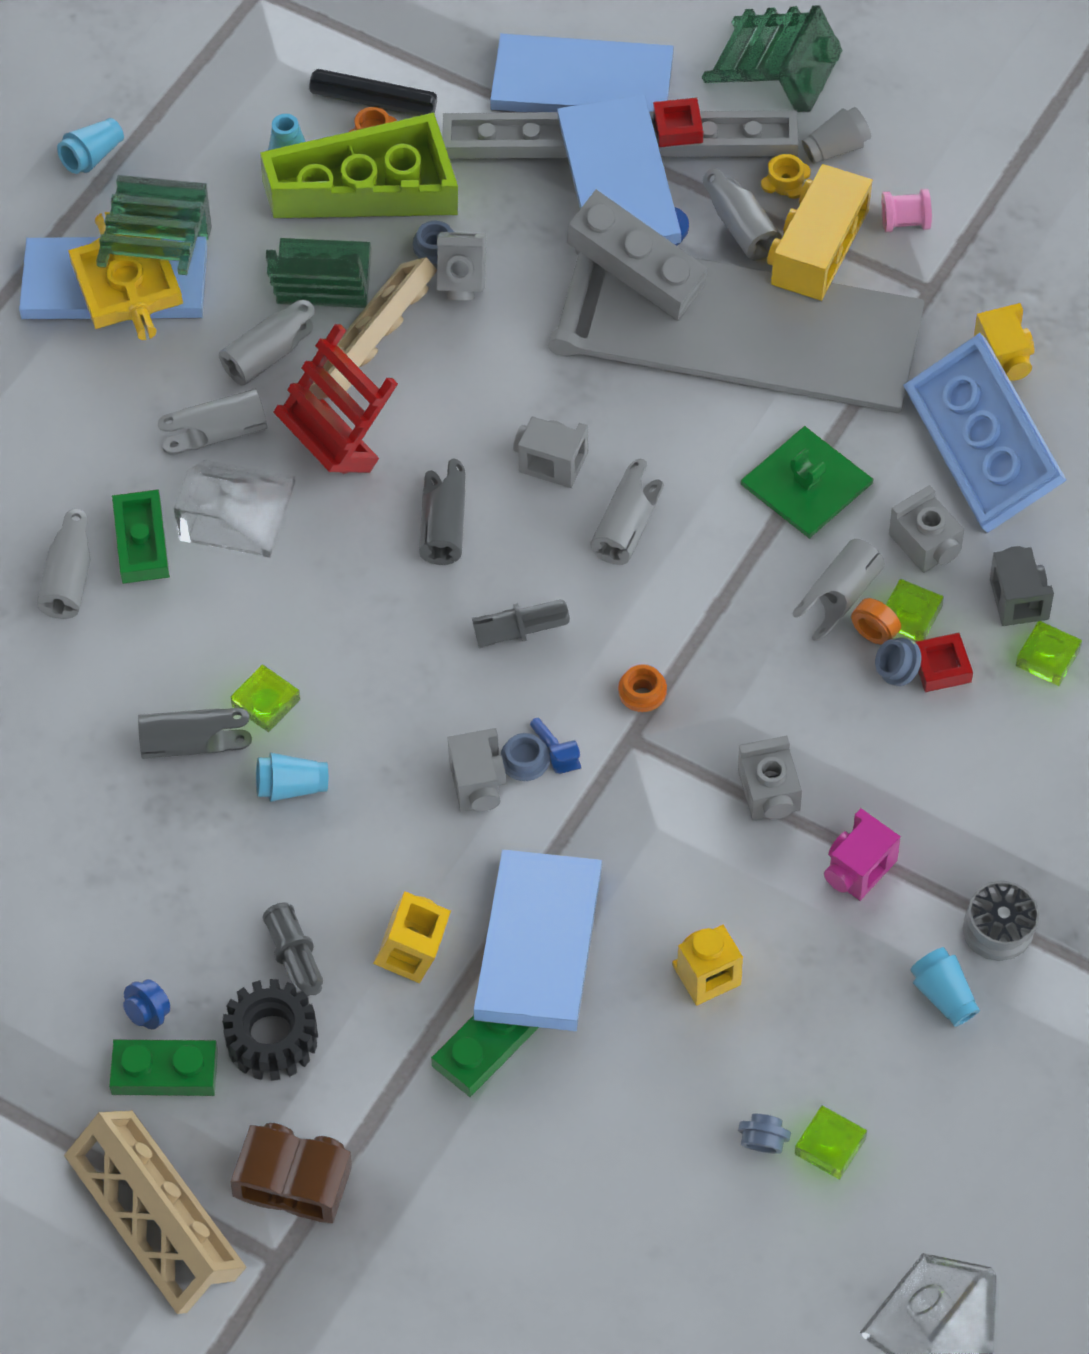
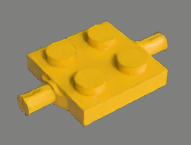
M104 212L105 224L102 213H100L95 218V224L101 237L91 244L68 250L70 262L94 327L98 329L122 321L132 320L138 338L140 340H147L146 328L149 339L156 335L157 330L153 325L150 314L183 304L181 290L156 225L137 231L119 232L113 214Z

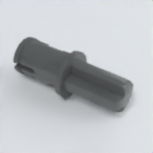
M561 599L519 609V605L516 603L513 604V609L472 618L479 648L521 638L522 642L527 641L526 634L564 626L570 622L567 604Z
M287 902L272 905L264 912L262 917L276 946L274 951L276 961L284 964L291 983L296 987L297 994L301 991L307 996L319 994L322 991L323 978L312 955L314 948L312 939L304 936L293 905H289Z

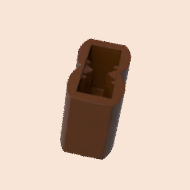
M281 1124L250 1125L230 1181L232 1196L259 1207L284 1210L298 1217L318 1222L334 1223L352 1169L351 1152L344 1149V1145L331 1137L317 1136L314 1140L300 1139L294 1136V1132Z

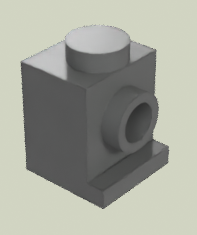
M1014 546L1000 552H994L990 583L1002 626L1049 620L1054 592L1052 585L1047 586L1044 566L1036 565L1032 547Z

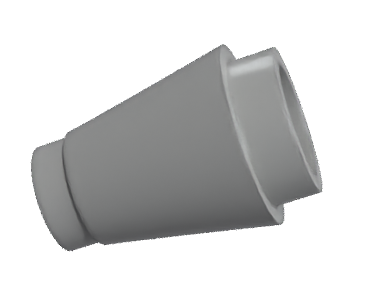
M856 107L848 111L842 108L811 133L809 137L802 140V145L810 161L815 164L821 160L824 161L863 148L864 142L871 139V132L865 118Z

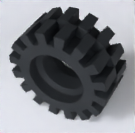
M270 979V986L266 989H262L261 980L252 982L254 992L249 994L244 987L237 991L238 1002L230 999L226 1005L228 1014H223V1033L229 1057L233 1063L237 1061L239 1070L244 1074L251 1068L255 1079L262 1080L264 1071L270 1072L271 1081L280 1080L279 1070L286 1069L290 1077L297 1073L296 1063L299 1062L305 1067L310 1062L309 1052L315 1054L317 1048L316 1038H318V1030L313 1005L309 1004L308 996L303 991L297 994L295 985L289 982L286 983L284 990L280 989L279 979ZM279 1016L288 1021L290 1031L287 1037L279 1042L263 1044L257 1042L251 1036L253 1024L261 1018Z

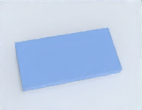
M500 33L490 98L491 110L557 112L559 108L645 93L649 112H653V102L667 101L669 97L674 46Z
M645 93L557 109L558 121L580 209L597 189L673 244L681 243V231Z
M206 236L160 237L181 290L183 304L150 314V317L203 318L208 247ZM99 237L26 238L19 306L21 319H91L70 262L68 250L91 244Z
M981 333L903 385L977 521L987 533L1067 481L987 339Z
M502 849L474 1005V1020L577 1031L601 878L602 860Z

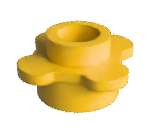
M778 155L768 162V175L761 180V188L766 193L776 192L791 199L800 198L804 180L810 177L811 169L794 155Z

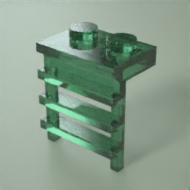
M813 5L810 11L806 13H801L797 6L789 7L785 14H778L776 8L773 7L767 8L764 15H756L754 9H745L742 16H734L731 23L735 29L713 70L704 71L702 75L704 83L779 81L794 110H797V112H811L843 51L840 41L835 36L820 5Z
M118 175L116 193L112 194L110 214H107L105 218L106 228L104 234H101L99 239L100 249L96 259L97 267H106L110 254L179 261L178 275H187L197 237L206 236V239L209 240L212 228L207 183ZM115 234L130 235V236H140V237H150V238H160V239L181 240V241H185V242L168 241V240H158V239H148V238H138V237H128V236H117V235H115Z
M280 238L279 256H277L276 250H266L267 275L270 277V284L273 286V293L276 295L277 304L292 305L299 300H306L312 303L313 306L365 308L368 304L371 243L362 241Z

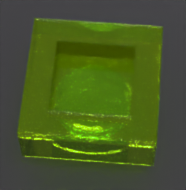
M899 579L886 603L900 620L901 629L898 633L917 641L925 640L943 607L944 596Z
M1038 620L1017 655L1016 667L1060 686L1081 650L1082 640Z
M263 664L230 696L233 708L246 710L249 713V719L268 733L301 700L299 689Z
M821 1105L795 1145V1155L840 1180L865 1142L867 1130Z

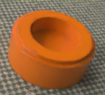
M863 599L851 614L855 629L864 638L875 644L882 645L884 642L893 639L901 629V623L897 615L887 605L876 599Z

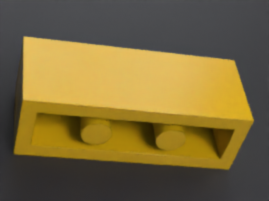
M822 164L814 180L807 179L800 194V206L798 209H790L783 228L784 235L782 239L775 238L768 253L767 264L773 266L771 285L820 301L823 300L869 212L873 179Z

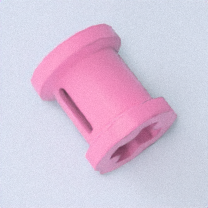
M921 189L919 194L892 196L890 191L882 192V223L885 232H892L894 227L921 226L923 230L931 229L932 209L928 189Z

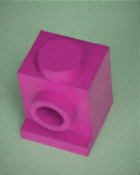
M860 808L854 816L853 831L850 834L847 831L841 833L830 847L828 855L831 857L830 866L824 871L826 881L837 891L842 893L848 892L861 901L898 861L901 836Z

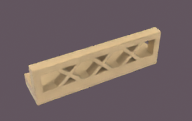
M133 1110L98 1112L64 1156L177 1314L188 1313L211 1284L235 1282L247 1267ZM97 1141L104 1149V1172H97L85 1156ZM119 1180H126L133 1190L132 1211H125L118 1202ZM147 1220H155L161 1229V1251H154L146 1241ZM176 1260H183L195 1276V1279L184 1292L175 1281Z

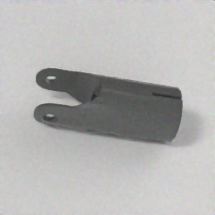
M455 458L449 460L447 477L443 482L436 472L430 470L425 473L419 554L422 559L431 564H452L454 561H458L462 555L466 474L462 463Z
M216 708L138 715L141 757L146 759L245 749L252 743V736L248 731L240 729L224 731L223 729L245 726L249 722V713L242 708ZM235 715L241 716L239 719H234L233 717ZM238 738L244 739L243 742H236Z

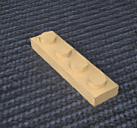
M427 257L402 263L349 326L339 341L338 346L358 367L364 366L375 357L378 352L376 345L384 336L391 334L401 325L404 320L401 315L407 307L419 301L429 289L427 283L437 272V269ZM327 360L323 368L347 391L351 383ZM313 382L309 390L318 399L328 398Z

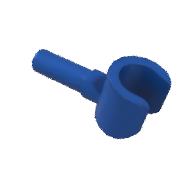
M534 718L530 722V726L548 747L554 772L562 774L581 769L578 759L580 757V750L576 740L559 744L557 738L553 736L542 720Z

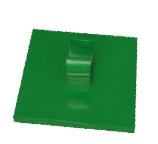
M804 426L747 474L740 484L810 539L871 486L874 479Z

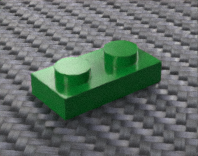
M159 489L112 495L122 584L170 578Z
M473 1015L431 1057L432 1067L467 1096L471 1097L539 1027L476 1021Z
M113 1039L109 1084L111 1094L215 1096L218 1059L217 1041Z

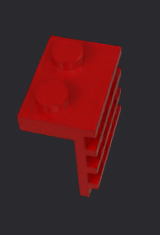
M335 324L326 339L320 338L315 345L318 352L312 361L304 362L301 367L304 374L298 383L290 384L287 389L290 396L284 405H277L273 413L328 472H340L343 474L348 472L370 473L379 457L362 439L398 383L393 378H386L379 389L340 349L338 343L345 334L346 329L341 324ZM327 360L370 403L365 411L323 368ZM313 382L355 425L353 430L324 399H318L309 390Z

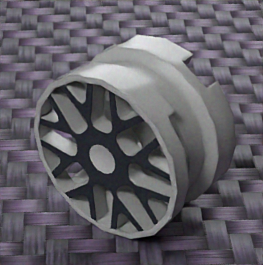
M995 881L978 888L969 902L962 928L965 941L975 953L986 959L996 961L1014 959L1024 953L1032 942L1040 915L1037 902L1029 891L1016 883ZM1000 886L1007 887V888H1006L1005 891H1002V890L1000 889ZM993 887L996 893H990L989 888ZM1011 888L1014 889L1013 894H1008ZM983 891H984V893H985L984 896L978 895L979 893H981V892H983Z

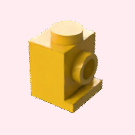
M1021 303L977 313L974 336L981 333L987 339L1011 381L1020 380L1032 371L1029 358L1035 352L1030 330L1028 328L1023 329L1021 326L1023 317Z
M404 891L392 912L373 964L420 984L436 957L451 910L435 904L426 897L415 896Z
M724 924L714 929L705 928L695 931L686 937L682 944L678 945V959L672 961V966L696 1006L740 986L742 982L743 956ZM722 971V975L706 982V978Z

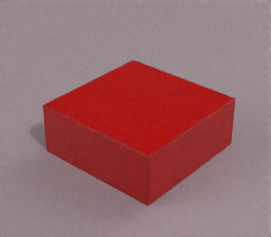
M697 97L653 102V116L659 148L703 143L704 131Z
M960 632L915 641L921 651V665L918 673L925 692L972 683L973 670Z

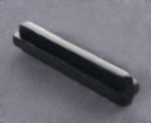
M316 69L310 77L309 90L312 94L418 116L435 113L437 106V94L431 91L323 69Z

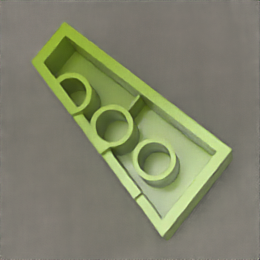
M434 113L260 152L262 182L273 218L458 215V184Z

